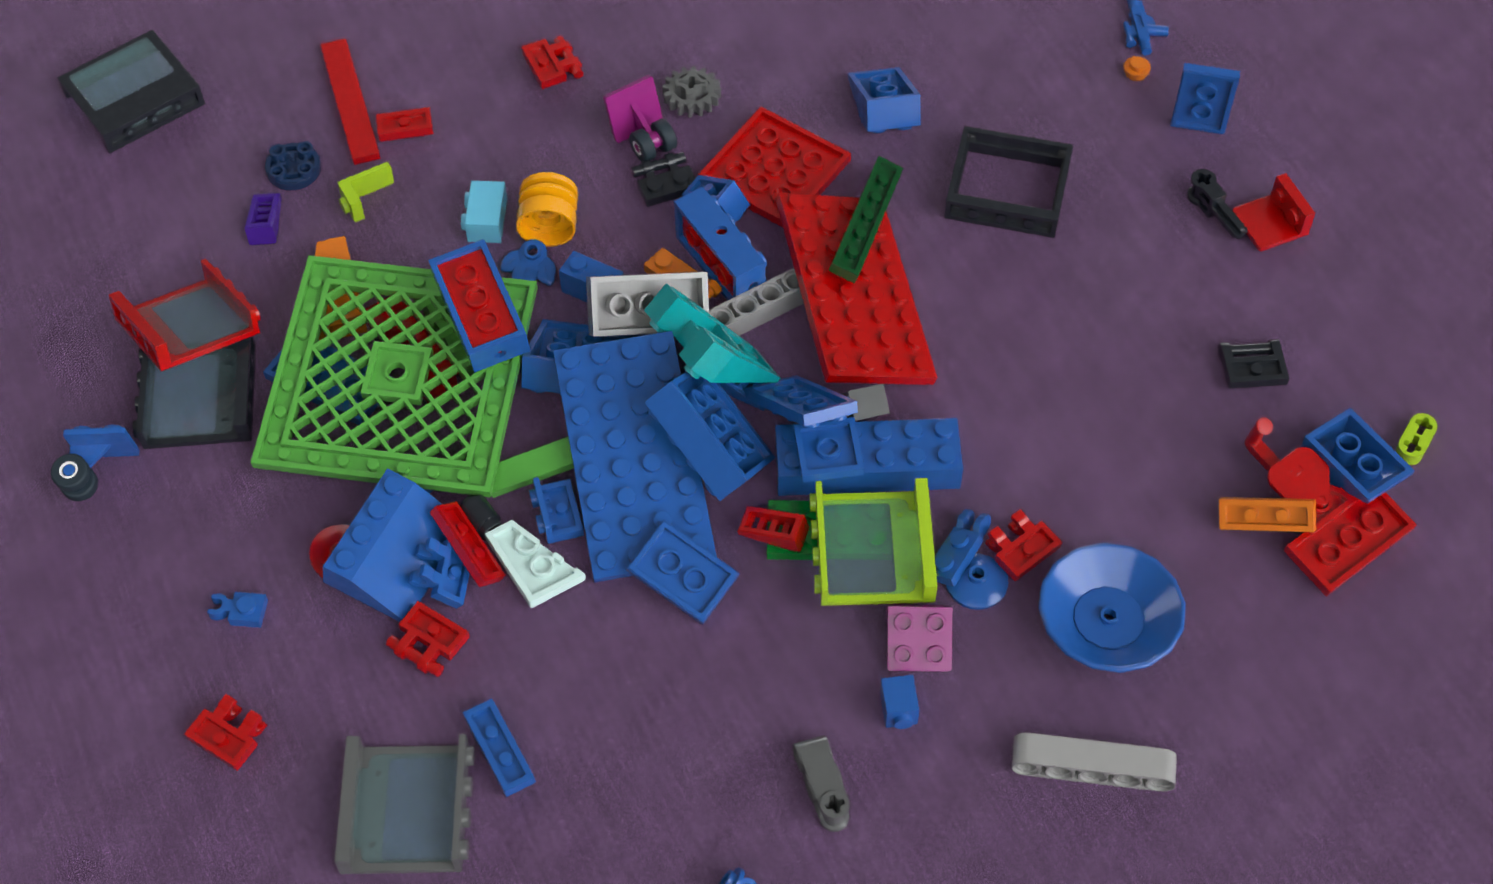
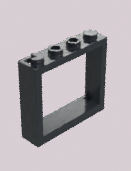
M964 126L946 199L944 219L1055 238L1073 145ZM974 152L1060 167L1052 210L959 194L968 153Z

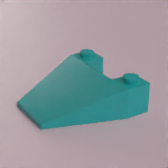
M666 283L644 309L651 319L649 324L659 333L665 331L673 332V336L684 348L679 353V356L686 363L684 369L694 378L699 379L701 376L711 383H777L781 379L755 347Z

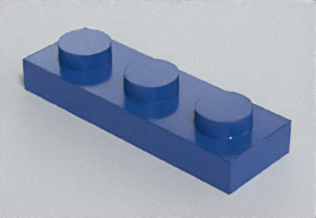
M492 698L463 712L464 719L505 797L536 783L535 776Z

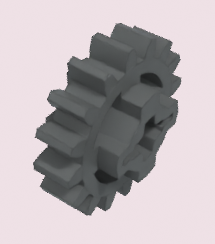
M692 66L691 70L681 67L680 73L672 71V78H665V85H663L664 103L669 104L670 111L677 109L679 116L686 112L689 118L693 116V113H697L701 117L704 110L711 113L712 105L718 106L719 98H721L720 80L715 79L714 72L706 74V68L704 67L700 71L696 70V66Z

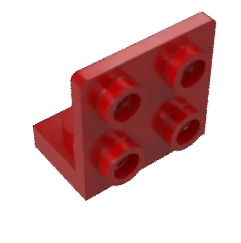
M1287 173L1276 176L1271 195L1234 207L1232 210L1247 227V236L1260 252L1308 235L1316 214Z

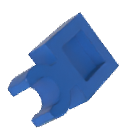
M235 592L233 599H227L225 595L219 593L212 594L213 603L222 605L219 609H208L207 613L212 620L218 621L228 617L230 625L262 627L268 604L266 594Z

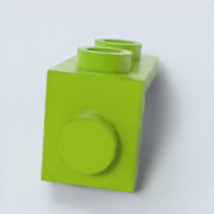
M389 162L374 166L337 182L341 198L338 199L340 206L345 214L350 213L354 222L365 219L359 197L394 183L392 168Z

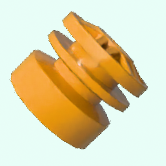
M554 172L535 173L522 181L519 188L516 228L524 240L536 239L543 242L546 247H555L565 244L573 238L576 232L578 188L574 182L566 176Z

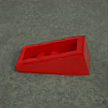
M747 506L737 533L738 535L783 549L801 552L809 531V524L805 515ZM760 518L757 528H752L755 519ZM768 521H770L769 529L765 530ZM780 525H783L782 531L778 532Z

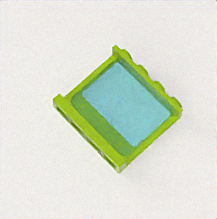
M915 478L914 491L823 494L822 481L815 482V493H809L810 512H816V520H811V539H817L818 547H812L813 566H819V575H814V594H820L821 606L933 603L936 601L938 586L928 478Z

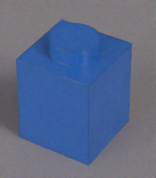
M913 675L881 678L879 694L885 727L906 729L918 724L920 708Z

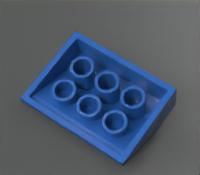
M543 319L529 343L530 351L522 356L521 388L531 389V391L536 393L553 392L561 395L553 350L650 334L593 337L589 335L588 325Z
M685 372L670 381L644 402L648 407L650 416L663 426L670 442L674 446L679 447L685 455L689 467L698 472L705 481V487L708 492L716 496L719 501L776 458L719 383H711L701 376L699 379H696L688 372Z
M387 468L323 565V583L400 622L417 601L421 602L430 588H422L410 584L411 572L413 570L420 572L423 564L432 567L435 571L438 561L424 560L415 556L417 545L419 543L426 545L427 538L429 537L438 540L441 544L447 540L430 514V511L435 506L442 505V503L415 482Z

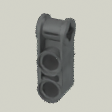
M820 735L792 744L797 766L803 775L807 793L814 804L822 827L831 832H839L845 829L849 823L850 801L844 788L840 770L834 762L827 737Z

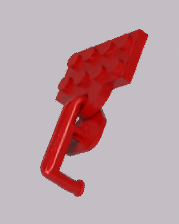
M1266 417L1259 418L1245 438L1244 445L1253 457L1268 471L1267 480L1269 485L1281 498L1316 499V531L1302 533L1290 542L1283 551L1326 597L1416 528L1417 524L1386 492L1367 504L1348 494L1344 489L1330 485L1329 466L1314 450L1307 447H1299L1280 460L1261 440L1264 435L1272 432L1273 424Z

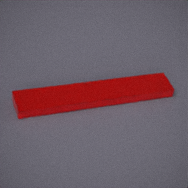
M346 38L320 44L353 164L357 165L381 159Z

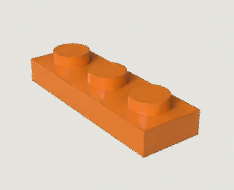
M1221 497L1219 499V530L1315 532L1316 499Z

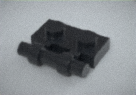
M673 152L664 154L663 158L653 161L647 159L641 161L640 165L631 167L634 178L642 175L645 177L644 179L637 180V184L646 207L683 197V192L695 180L689 165L681 168L678 167L679 164L686 162L684 152L673 154ZM668 169L667 172L655 175L654 173L658 170Z

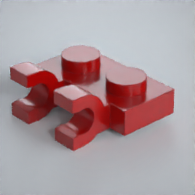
M1021 509L1011 515L1012 522L1008 524V528L1020 537L1011 542L1001 528L996 526L988 532L990 538L985 542L992 551L997 553L994 560L1015 582L1060 549L1063 543L1042 520L1034 525Z
M225 694L213 712L204 708L184 735L188 740L238 771L258 746L253 737L260 735L268 725L262 721V716L253 710L248 712L238 729L227 723L235 719L242 711V708L237 705L236 699Z

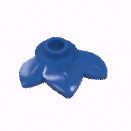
M531 239L524 242L519 250L509 252L501 263L500 270L512 273V279L530 281L538 279L543 284L552 286L556 277L555 263L547 257V248L540 240ZM532 249L538 250L535 255H529L528 252Z

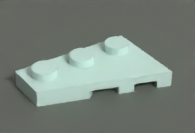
M513 520L485 533L487 543L530 608L586 580L584 572L578 568L574 569L564 561L561 555L548 550L540 544L538 538Z

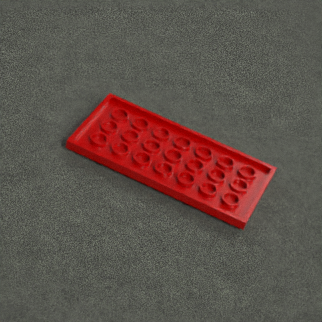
M779 193L776 203L825 382L934 385L938 377L887 212L883 216L856 282L852 283L828 270L860 197Z

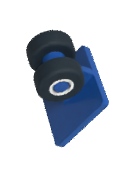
M110 424L104 426V428L75 426L73 429L63 430V437L70 445V453L59 457L53 463L51 478L68 499L77 502L84 501L92 497L98 488V478L91 468L101 457L139 456L140 449L128 431L119 425Z

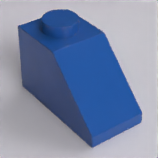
M698 175L682 194L685 196L704 187L710 196L714 195L717 198L720 208L725 214L729 213L734 222L740 220L745 210L750 206V203L734 180Z

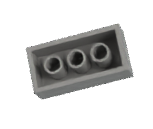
M708 272L587 276L589 335L596 337L659 333L649 324L651 319L644 309L666 283L686 295L709 313Z

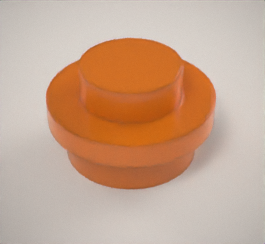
M1133 56L1125 61L1123 69L1128 79L1141 81L1150 73L1151 65L1147 59Z

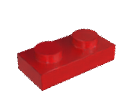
M430 107L376 114L379 142L434 134Z

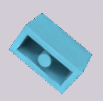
M471 181L470 192H465L464 205L467 211L466 214L462 213L461 230H466L468 242H477L484 239L486 243H501L508 201L505 182Z

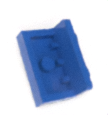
M539 477L533 478L534 489L529 490L532 507H539L540 515L535 516L539 534H546L548 544L584 536L570 479L541 485Z

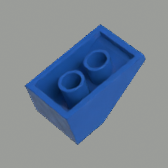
M900 67L848 73V80L859 117L867 131L883 133L886 129L909 130L912 126L921 125L920 93Z
M1351 408L1307 434L1301 447L1314 450L1327 463L1330 469V484L1344 489L1348 494L1367 504L1411 476L1415 471Z

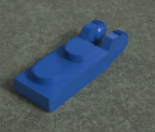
M965 509L959 515L956 527H953L935 556L938 583L956 586L983 543V538L991 524L990 514L982 513L975 521L973 510Z

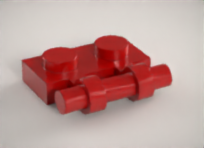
M561 35L555 37L554 44L551 45L544 38L521 46L522 55L542 89L567 81L566 72L573 74L576 79L584 75L581 69L582 63L578 57L573 55L571 44ZM557 56H560L563 60L559 61Z
M417 601L398 624L400 630L406 634L401 639L391 635L386 641V646L394 650V655L402 660L407 658L415 663L417 669L427 674L429 672L439 677L444 671V666L436 662L437 658L442 655L451 661L470 638V635L466 629ZM417 641L428 647L424 653L413 647Z

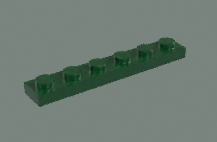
M878 156L828 271L852 283L856 282L903 171V167Z

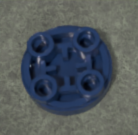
M302 141L300 143L284 145L274 144L269 148V155L265 161V171L268 180L275 187L283 190H298L309 186L318 178L321 172V161L311 142Z

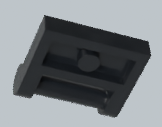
M1268 339L1265 343L1230 345L1229 342H1222L1218 344V356L1222 360L1228 389L1288 384L1289 374L1279 339ZM1268 354V355H1263V356L1233 357V356H1244V355Z

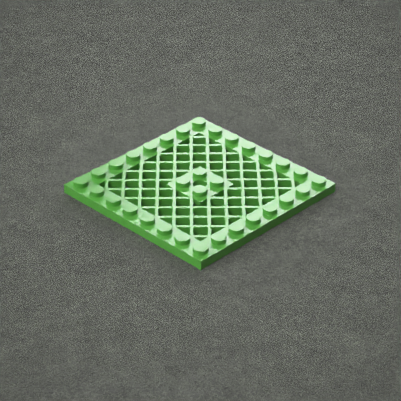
M309 255L251 459V465L257 469L378 483L388 468L415 482L423 489L491 497L523 354L469 376L465 368L471 365L468 357L466 356L458 361L453 355L464 347L452 319L448 315L449 312L446 305L441 306L439 302L444 301L431 269ZM501 277L527 335L538 289L537 281ZM353 292H359L361 294L355 296ZM347 294L350 301L338 308L333 301ZM381 295L390 297L384 300ZM375 297L379 304L366 311L362 304ZM409 298H411V299H419V300L416 301V302H414V303H412V301H411ZM403 300L408 307L395 314L391 307ZM432 304L436 311L424 318L419 311ZM329 305L333 311L326 315ZM357 308L361 315L349 322L344 315ZM386 311L390 318L377 325L373 318ZM415 315L419 321L406 329L402 321ZM443 318L448 325L435 332L430 325ZM340 319L344 326L331 333L327 326ZM368 322L373 329L359 336L355 330ZM397 326L401 333L389 340L384 333ZM426 329L430 336L417 343L413 336ZM322 330L326 337L319 341L320 333ZM454 332L459 339L446 346L442 339ZM350 333L355 340L342 348L338 340ZM380 337L383 342L374 341L372 350H370L366 344ZM408 340L411 345H405L402 343ZM437 343L441 351L434 355L430 347ZM333 344L337 351L324 359L319 352ZM362 348L366 355L353 362L348 355ZM314 355H315V357L318 359L319 363H317L316 365L312 366L313 359H314ZM448 358L453 365L440 372L435 365ZM344 359L348 366L335 374L331 366ZM367 366L364 377L359 370ZM396 368L405 370V373L399 378L390 377V373ZM326 370L330 377L317 385L312 378ZM431 370L435 377L427 381L429 371ZM460 373L465 380L452 388L447 380ZM355 374L359 381L346 389L341 381ZM484 379L481 391L476 383ZM308 381L312 389L304 393ZM442 384L447 391L434 399L429 391ZM337 385L342 392L328 400L323 393ZM471 387L476 395L463 402L458 395ZM361 391V396L364 400L357 403L352 396ZM319 396L323 404L309 411L305 404ZM423 396H425L429 403L416 411L413 405L421 406ZM454 399L458 407L445 414L441 406ZM348 400L353 407L339 415L335 407ZM383 401L394 403L387 407ZM377 403L382 411L368 418L364 411ZM478 405V410L475 418V416L472 414L470 410ZM407 407L411 415L398 422L393 414ZM301 408L306 415L297 420ZM435 410L441 418L428 426L422 418ZM330 411L334 419L321 427L316 419ZM465 414L470 422L457 429L452 421ZM359 415L364 422L350 430L346 422ZM388 418L393 426L380 434L375 426ZM418 422L423 429L409 437L405 429ZM312 423L317 430L302 438L298 431ZM447 425L452 433L439 441L434 433ZM341 426L346 434L332 442L327 434ZM371 430L375 438L361 445L357 437ZM472 432L470 444H468L464 436ZM400 433L405 441L391 449L386 441ZM294 435L297 440H292V436ZM429 437L434 445L421 453L416 445ZM323 438L327 444L315 442ZM352 441L356 448L347 447L345 445ZM459 441L464 449L451 456L446 448ZM382 445L386 451H379L374 449ZM411 448L415 455L404 454V452ZM441 452L445 458H437L433 456Z

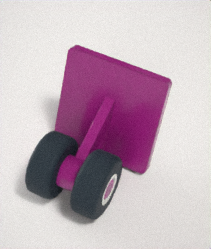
M644 76L604 95L603 100L614 140L620 143L630 138L632 149L640 161L654 159L656 157V148L658 147L663 152H669L677 147L676 134L670 123L662 117L652 76Z

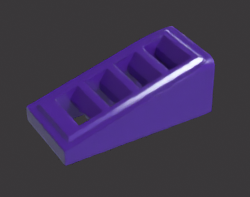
M281 193L253 195L245 224V232L250 245L276 243L282 200Z

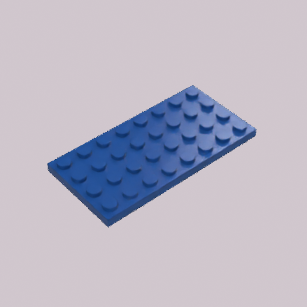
M668 331L553 350L594 583L633 576L626 571L627 566L663 519L717 557L701 476L689 467L685 455L679 447L674 446L670 442L666 430L650 416L648 407L644 403L666 384L681 375L673 332Z

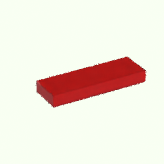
M457 501L435 506L430 511L435 522L478 587L500 582L506 576Z

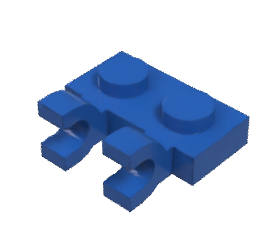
M432 537L427 538L426 545L422 543L417 545L415 556L424 560L438 561L436 571L432 567L423 564L420 572L416 570L411 572L409 583L417 587L432 588L430 597L457 609L464 605L470 573L448 540L441 544Z

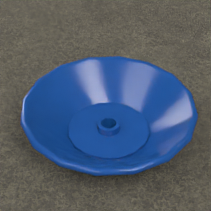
M1103 542L1076 548L1054 562L1041 583L1038 609L1047 635L1065 655L1091 669L1124 673L1150 667L1173 650L1184 631L1186 603L1177 580L1156 558L1132 546ZM1105 615H1110V616H1112L1114 619H1113V620H1108V619H1106L1104 616H1105Z

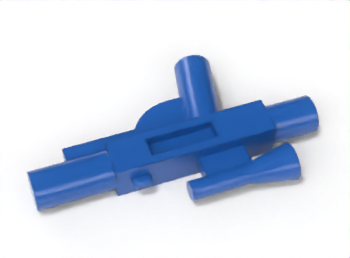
M1127 0L1130 10L1128 15L1132 25H1129L1127 21L1123 22L1126 33V46L1133 48L1138 44L1142 55H1149L1152 53L1150 35L1168 37L1169 26L1156 25L1154 19L1146 15L1142 0Z

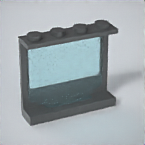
M459 734L458 745L364 747L360 736H346L335 851V864L340 874L462 872L463 860L469 859V840L464 839L465 828H470L471 809L466 807L467 797H472L473 779L472 776H468V767L474 766L475 761L474 746H469L466 734Z

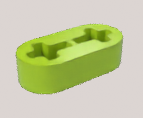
M1418 413L1414 415L1401 436L1395 452L1409 465L1418 464L1437 431V421L1429 414ZM1420 425L1426 427L1422 435L1416 433ZM1411 443L1416 445L1412 453L1407 451Z

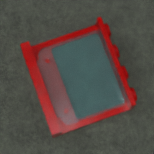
M207 259L200 260L205 280L133 306L120 291L108 294L115 320L160 371L167 370L260 333L258 321L261 320V316L256 305H251L242 291L238 292L230 279L226 280L222 276L220 269L214 267Z

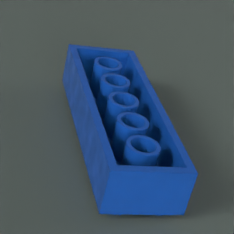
M958 419L855 422L863 458L864 475L820 480L822 481L823 494L914 491L915 478H928L929 490L960 489L963 463ZM793 424L775 425L778 496L809 495V493H815L816 481L802 483Z

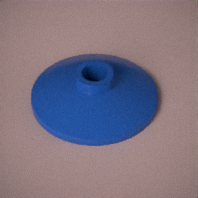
M976 553L956 586L946 585V588L951 598L961 606L974 610H983L995 606L1004 598L1008 589V576L994 558ZM973 574H979L983 577L975 578Z

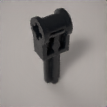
M1207 169L1196 170L1191 176L1192 186L1187 191L1189 202L1198 206L1207 218L1215 216L1233 238L1241 239L1247 234V227L1225 203L1227 194L1216 182L1215 174Z

